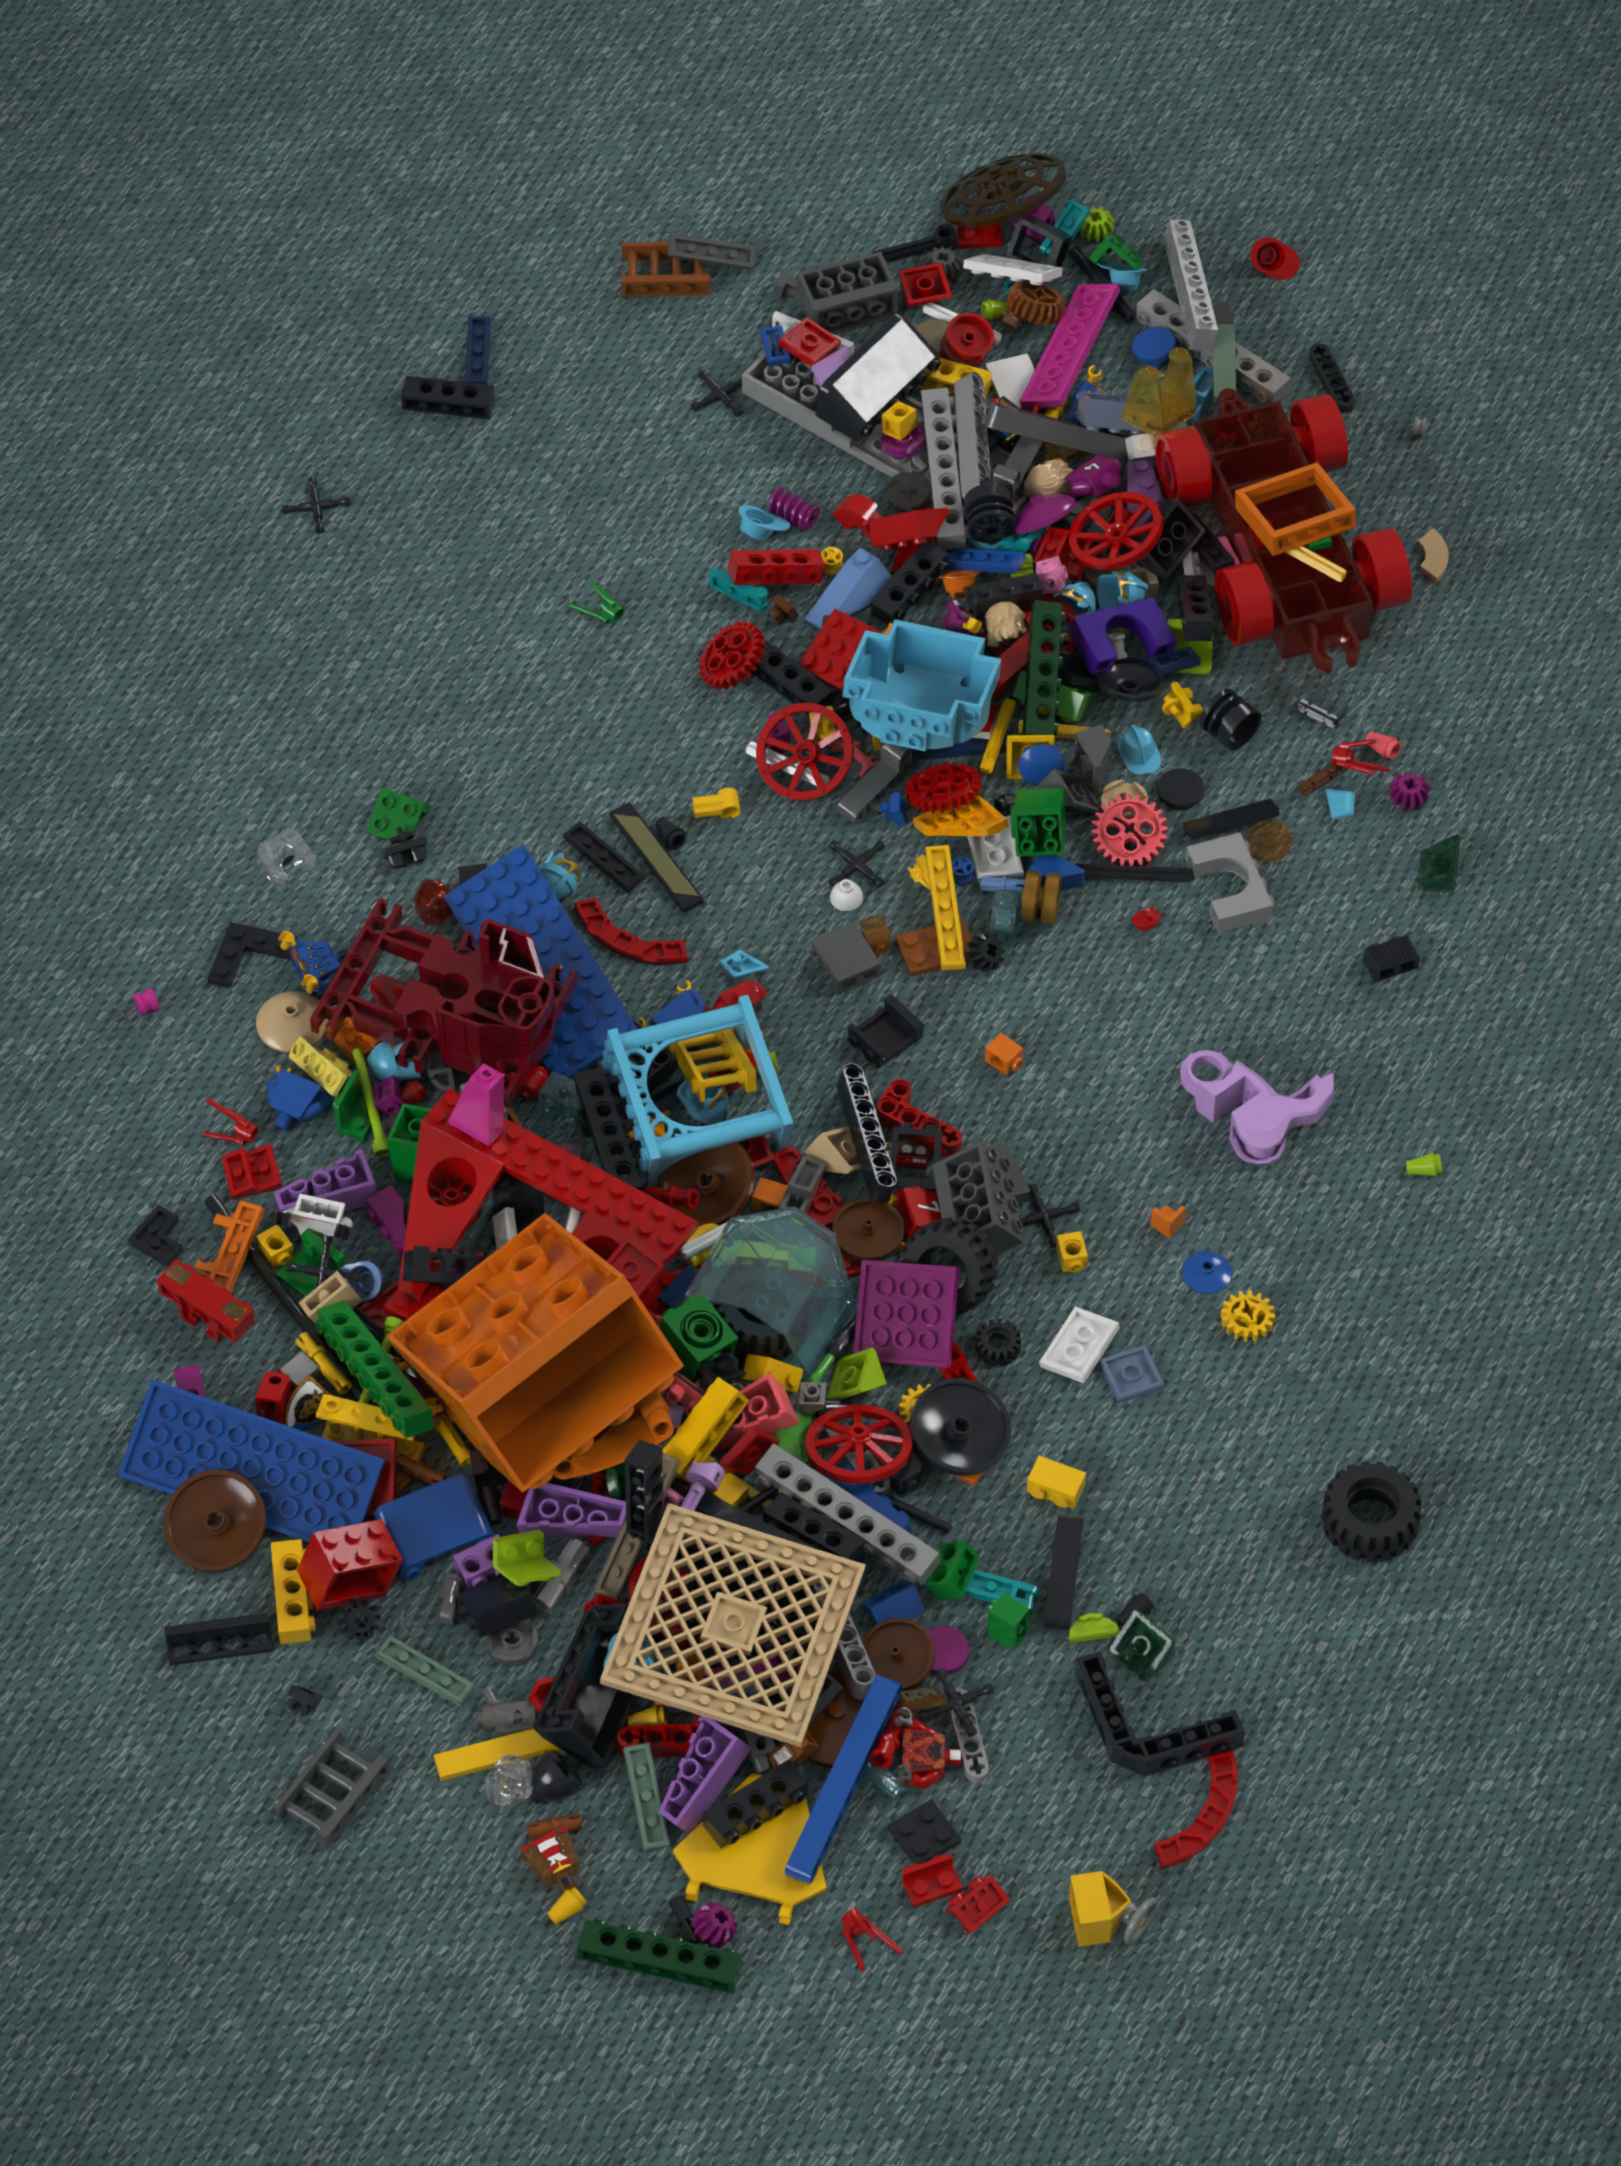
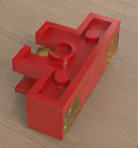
M175 1259L156 1279L159 1293L178 1305L180 1318L193 1327L201 1318L202 1324L205 1325L207 1323L208 1330L205 1334L218 1343L224 1337L237 1343L255 1323L253 1308L245 1301H239L229 1290L219 1288L209 1277L201 1276L187 1263L183 1264Z

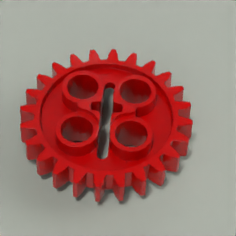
M736 621L734 626L728 623L726 630L721 627L719 635L714 633V640H708V648L702 649L705 655L699 657L702 661L698 665L701 669L699 674L702 676V680L713 689L717 688L719 691L722 687L728 690L730 685L735 688L738 681L743 684L744 677L750 678V671L757 670L755 664L762 662L759 656L765 654L762 650L766 646L763 642L765 637L762 635V632L751 622L748 624L746 621L742 623Z
M944 762L943 766L935 763L934 768L926 766V771L918 770L919 775H912V780H908V785L905 786L907 801L910 802V806H915V810L922 808L923 813L931 810V814L939 810L940 814H943L945 810L953 812V808L961 810V805H970L969 800L976 801V796H979L980 790H982L981 777L977 769L973 770L972 766L966 767L965 763L957 766L956 762H953L951 765Z

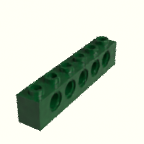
M1035 600L1031 606L1022 735H1057L1058 722H1054L1055 714H1058L1059 700H1056V692L1060 691L1061 678H1057L1058 670H1061L1062 656L1059 655V647L1062 648L1064 642V634L1060 633L1061 625L1065 623V612L1062 611V603ZM1042 625H1050L1053 631L1044 630ZM1041 646L1048 647L1051 653H1044L1041 650ZM1039 669H1047L1050 675H1042ZM1037 691H1045L1048 697H1040ZM1036 713H1043L1046 716V720L1038 719Z
M585 1919L577 1946L578 1959L732 1994L735 1992L742 1967V1954H738L732 1949L720 1950L712 1948L705 1943L693 1944L679 1937L667 1938L659 1936L652 1931H646L645 1933L635 1931L625 1925L619 1927L608 1925L602 1920L590 1921ZM607 1940L614 1942V1944L609 1946H606L602 1943ZM632 1946L640 1948L638 1951L628 1950ZM658 1952L666 1953V1955L663 1957L655 1956V1954ZM683 1958L692 1959L689 1963H683L680 1960ZM709 1964L718 1965L715 1969H709L706 1966Z

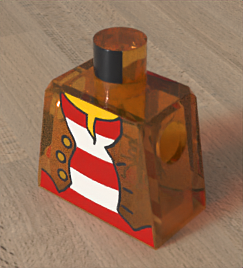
M565 1825L520 1847L523 1862L545 1888L548 1889L559 1884L564 1893L566 1889L570 1890L573 1887H577L573 1876L580 1873L579 1861Z

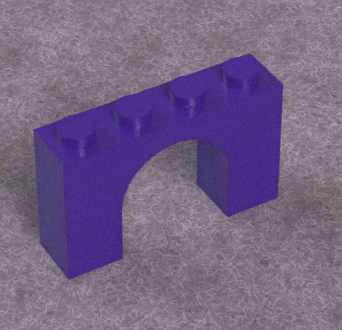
M1154 598L1138 599L1133 603L1118 604L1113 608L1099 609L1094 613L1086 615L1079 614L1073 618L1068 629V633L1091 675L1112 670L1118 658L1106 635L1107 629L1117 627L1133 632L1142 642L1149 657L1173 651L1177 643V639Z

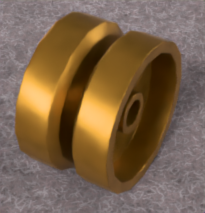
M1028 870L1021 897V922L1034 923L1037 919L1038 910L1041 909L1042 924L1055 926L1060 899L1061 874L1049 873L1046 876L1044 887H1041L1042 875L1040 871Z

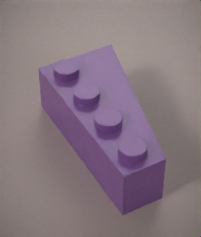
M1150 457L1127 461L1126 492L1146 495L1159 506L1163 498ZM1126 503V509L1133 513L1140 507L1138 504ZM1147 510L1132 529L1142 526L1152 513Z
M362 1148L355 1151V1155L346 1160L343 1157L335 1161V1165L326 1170L321 1168L313 1172L314 1175L306 1180L301 1178L275 1191L274 1198L277 1212H283L291 1207H295L299 1194L345 1203L344 1212L367 1206L366 1199L376 1194L377 1191ZM290 1221V1226H289V1227L295 1226V1225Z
M546 1483L539 1488L528 1490L517 1522V1528L519 1533L539 1529L544 1533V1537H618L626 1520V1502Z
M700 1716L698 1720L700 1724L696 1733H693L689 1743L691 1745L686 1757L682 1758L678 1767L680 1770L676 1780H672L659 1809L660 1814L689 1834L696 1828L703 1818V1812L711 1807L752 1749V1747L715 1720Z

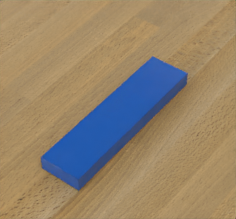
M957 548L953 549L948 556V570L1016 573L1027 558L1024 552Z

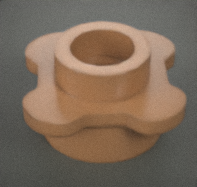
M1011 311L1008 313L1001 312V315L1004 316L1001 323L1005 327L1014 331L1017 330L1018 326L1023 327V324L1020 322L1021 317L1015 316V313Z

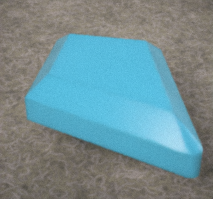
M1326 789L1332 819L1337 820L1354 814L1355 793Z
M741 950L720 961L721 966L734 980L750 976V972H753L755 975L768 971V965Z

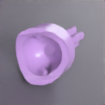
M694 1460L686 1474L687 1480L692 1485L680 1507L694 1511L705 1492L713 1493L717 1491L725 1476L724 1469L716 1462L697 1463Z

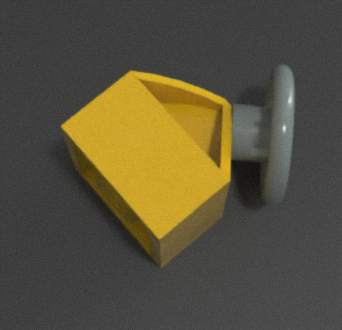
M1103 1871L1070 1876L1069 1902L1078 1947L1111 1942L1122 1922L1128 1925L1124 1934L1125 1943L1132 1944L1138 1940L1156 1912L1158 1902L1155 1897L1146 1899L1139 1907L1131 1902L1124 1890Z

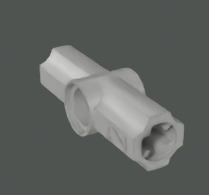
M570 1539L557 1560L551 1561L561 1570V1576L553 1577L552 1580L541 1583L533 1595L534 1604L538 1609L544 1612H551L564 1591H569L571 1588L569 1585L574 1584L577 1571L589 1554V1548L582 1541Z

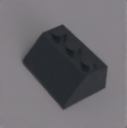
M1178 498L1163 500L1158 508L1163 517L1162 534L1153 549L1135 562L1140 567L1163 580L1170 576L1206 532ZM1152 514L1143 525L1153 522ZM1150 531L1132 537V540L1141 544L1148 537ZM1127 546L1123 548L1127 553L1134 550Z
M1037 573L963 587L964 595L977 621L986 620V612L990 607L999 602H1012L1021 611L1028 612L1031 611V606L1035 600L1043 601V587Z

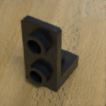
M479 1451L469 1453L476 1489L508 1482V1479L486 1459L481 1460Z

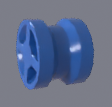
M965 856L953 859L951 863L954 883L961 886L968 885L974 878L973 861Z

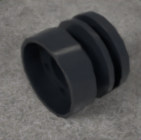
M986 483L968 491L965 495L964 504L968 532L971 538L982 543H997L1015 532L1016 521L1014 519L1013 501L1008 488L996 483Z
M1224 689L1217 693L1204 708L1200 717V727L1212 737H1217V740L1230 751H1236L1255 735L1262 721V714L1250 703L1244 702L1243 698L1232 689Z

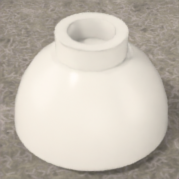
M845 879L833 887L830 901L838 910L852 911L862 904L863 893L855 882Z

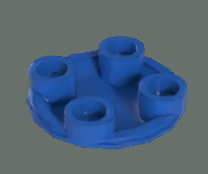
M1039 744L1023 749L1018 768L1020 775L1026 782L1037 786L1053 769L1064 771L1065 761L1057 746Z

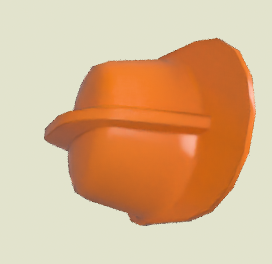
M952 570L943 576H939V578L943 579L946 592L951 593L953 599L965 597L963 587L975 585L976 575L980 574L981 571Z

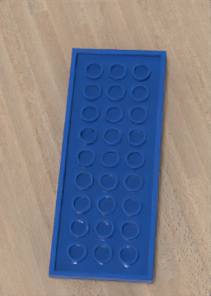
M524 844L443 896L465 932L467 930L473 932V939L476 944L475 949L480 945L479 935L482 922L492 919L497 923L514 927L521 932L530 933L545 979L554 963L563 967L561 972L562 979L560 982L557 981L561 985L568 978L570 969L577 971V986L556 1023L553 1041L542 1058L558 1086L573 1079L575 1073L583 1072L603 1059L602 1051L605 1050L604 1040L607 1038V1030L617 1028L619 1034L638 1029Z
M152 1379L117 1476L173 1495L175 1490L184 1481L198 1473L208 1470H225L236 1473L248 1480L261 1495L267 1513L266 1528L310 1542L314 1532L364 1523L366 1521L387 1460Z

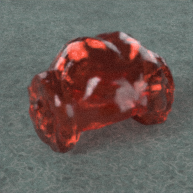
M437 879L423 881L414 897L416 914L420 916V919L426 925H439L453 915V911L443 897L452 890Z

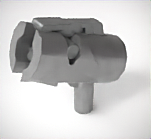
M491 1686L482 1689L488 1704H482V1709H477L478 1725H483L484 1730L496 1729L502 1735L534 1728L536 1713L535 1706L531 1701L513 1700V1702L505 1703V1701L497 1699Z

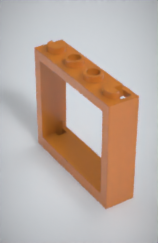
M1318 462L1235 490L1236 510L1273 556L1356 527V509ZM1316 484L1336 510L1275 531L1255 505Z

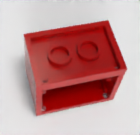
M379 1519L314 1532L297 1568V1572L318 1611L343 1606L345 1601H349L352 1604L355 1597H359L362 1602L364 1599L372 1600L386 1596L403 1559L383 1520Z

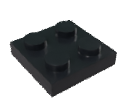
M932 1799L888 1824L889 1832L913 1864H922L930 1861L934 1856L941 1855L961 1843L960 1836Z

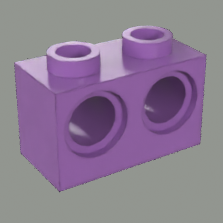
M499 1534L453 1555L454 1569L459 1577L463 1578L467 1590L503 1576L493 1568V1561L491 1560L493 1559V1538L500 1537ZM470 1569H477L475 1572H469Z

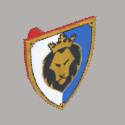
M308 1374L296 1387L289 1399L285 1414V1425L305 1432L327 1424L328 1420L316 1418V1413L323 1395H333Z

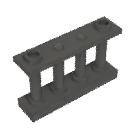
M336 1728L332 1735L325 1737L321 1749L286 1793L278 1796L274 1804L276 1819L281 1821L287 1812L317 1830L318 1843L327 1850L390 1771L388 1759L379 1754L374 1761L371 1760L369 1762L341 1745L343 1743L342 1733L338 1728ZM335 1753L362 1769L364 1774L359 1780L352 1781L326 1765V1763ZM320 1773L347 1789L348 1794L343 1801H337L310 1783ZM304 1792L333 1810L332 1815L328 1820L322 1821L294 1803Z

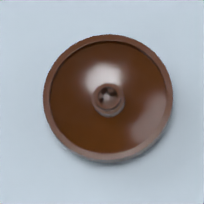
M738 1142L704 1150L685 1157L665 1169L661 1173L660 1188L668 1189L671 1186H677L679 1189L684 1190L690 1188L697 1189L699 1202L695 1210H688L686 1207L677 1206L674 1209L698 1221V1227L710 1223L720 1226L734 1219L747 1205L755 1182L753 1162L746 1149Z
M225 1470L204 1471L184 1481L171 1496L164 1516L165 1535L173 1552L190 1567L205 1572H224L242 1565L259 1548L267 1527L266 1507L257 1489L244 1477Z
M841 1671L828 1672L843 1688L807 1729L819 1745V1748L806 1760L826 1768L833 1767L864 1700L856 1699L851 1695ZM822 1688L820 1696L826 1691V1689ZM889 1718V1720H888V1722H887V1725H886V1727H885L883 1733H885V1731H886V1729H887V1726H888V1724H889V1722H890V1718Z

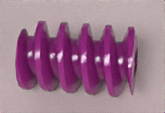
M779 486L771 497L769 503L770 513L786 519L794 527H799L801 531L810 529L819 517L820 508L816 507L813 509V503L806 504V500L804 498L799 500L797 494L791 497V491L787 490L784 492V487Z

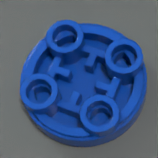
M1163 327L1148 328L1140 332L1132 342L1134 357L1139 362L1148 364L1152 368H1159L1164 361L1168 360L1178 351L1175 335L1172 331Z

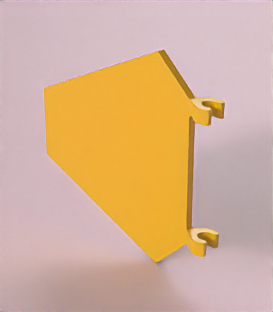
M752 1773L730 1795L763 1775ZM775 1791L774 1793H776V1794H781V1793H783V1792H782V1791ZM806 1798L801 1803L792 1804L786 1808L780 1816L776 1818L771 1817L763 1822L757 1830L749 1831L742 1835L736 1843L728 1844L723 1848L719 1847L703 1827L702 1821L673 1849L675 1858L690 1879L686 1888V1901L696 1903L700 1886L707 1885L781 1903L779 1923L789 1925L794 1906L827 1890L822 1865H820L810 1885L785 1875L787 1862L810 1816ZM754 1804V1805H752V1806H753V1807H761L762 1805H760V1804ZM734 1817L731 1818V1820L737 1821L740 1820V1818Z

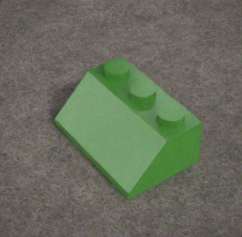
M1026 669L1021 670L1012 695L1018 698V702L1023 705ZM1039 670L1040 673L1044 676L1050 675L1049 673L1043 670ZM1061 679L1060 691L1056 692V700H1059L1057 715H1060V720L1073 724V721H1080L1097 696V692L1086 690L1076 685L1074 688L1066 686L1062 683ZM1037 691L1040 697H1048L1045 691Z

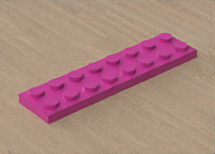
M1118 283L1077 286L1065 313L1019 400L1022 408H1034L1035 405H1040V408L1063 406L1120 292Z

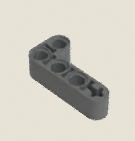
M1021 436L1006 464H998L996 466L992 483L1003 485L1010 490L1013 505L1023 490L1022 488L1029 472L1037 465L1046 445L1045 441Z
M884 743L881 749V761L840 800L836 812L855 825H858L875 808L874 805L877 806L889 794V790L892 791L905 779L903 778L904 776L907 777L912 769V749Z

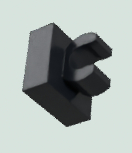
M291 1685L287 1695L294 1699L290 1701L288 1709L295 1710L297 1704L301 1703L302 1711L300 1715L306 1716L310 1712V1706L319 1705L322 1696L302 1686Z

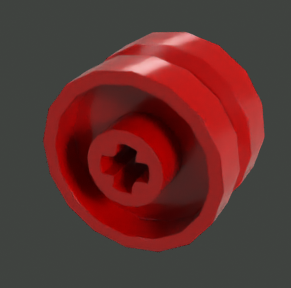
M958 314L951 319L940 341V351L943 358L968 366L979 367L985 361L994 343L992 326L985 318L977 314Z

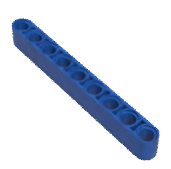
M876 1675L785 1868L786 1876L809 1885L813 1882L870 1761V1753L877 1746V1738L883 1733L900 1697L902 1683Z

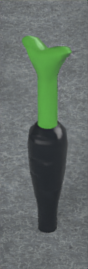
M857 1314L827 1344L825 1348L826 1356L804 1382L820 1383L822 1376L833 1361H839L844 1357L855 1337Z

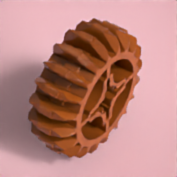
M1028 280L1014 283L1007 294L1006 302L1010 311L1015 313V316L1021 317L1022 320H1027L1037 325L1043 324L1047 326L1048 324L1054 325L1059 323L1066 310V300L1063 298V295L1057 293V290L1051 289L1050 286L1030 284Z

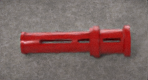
M646 1186V1189L642 1190V1192L672 1208L681 1206L686 1207L688 1210H695L699 1202V1193L695 1188L684 1190L679 1189L677 1186H671L668 1189Z
M903 1701L897 1704L885 1733L877 1738V1747L870 1753V1762L878 1768H889L893 1762V1754L899 1750V1738L905 1724L903 1726H896L894 1719L901 1716L896 1711L902 1708ZM906 1702L904 1707L909 1708L913 1712L911 1704Z

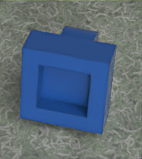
M900 792L890 794V802L881 803L880 812L885 813L884 819H894L897 825H906L907 804Z

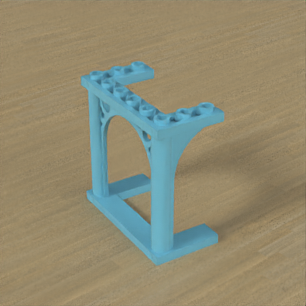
M748 995L739 997L738 1004L621 1034H619L617 1028L607 1030V1038L604 1040L605 1050L602 1051L604 1061L601 1062V1067H603L605 1076L610 1075L612 1083L620 1081L618 1088L621 1097H625L627 1105H625L627 1116L629 1119H633L635 1124L633 1126L634 1137L636 1141L640 1140L642 1148H640L641 1158H639L640 1168L637 1169L638 1175H643L646 1186L657 1187L658 1176L665 1169L685 1157L704 1150L770 1134L776 1152L789 1147L793 1121ZM733 1028L742 1048L747 1049L751 1047L772 1109L699 1127L677 1123L662 1114L651 1100L647 1088V1073L654 1058L663 1049L676 1042ZM652 1047L653 1051L651 1053L645 1051ZM632 1054L640 1055L645 1060V1063L643 1065H635L629 1061L628 1057ZM635 1072H640L641 1078L636 1079ZM644 1094L646 1098L642 1099L640 1095ZM650 1113L654 1114L656 1118L651 1123H649L650 1115L647 1116ZM658 1124H666L668 1127L667 1133L662 1137L655 1136L654 1128ZM673 1130L681 1132V1134H675V1137H672Z

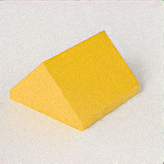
M1007 735V779H1023L1018 765L1024 748L1039 744L1054 745V735Z

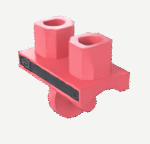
M677 1373L672 1384L665 1391L667 1393L665 1400L672 1405L680 1402L687 1407L685 1413L689 1416L693 1407L699 1403L706 1392L700 1388L699 1380L694 1384L680 1373Z

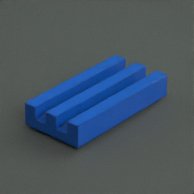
M782 326L760 329L768 366L773 367V363H777V366H780L782 362L791 364L788 351L782 348L784 355L780 356L774 332H778L779 339L784 336ZM767 333H769L775 357H772L768 339L766 336Z

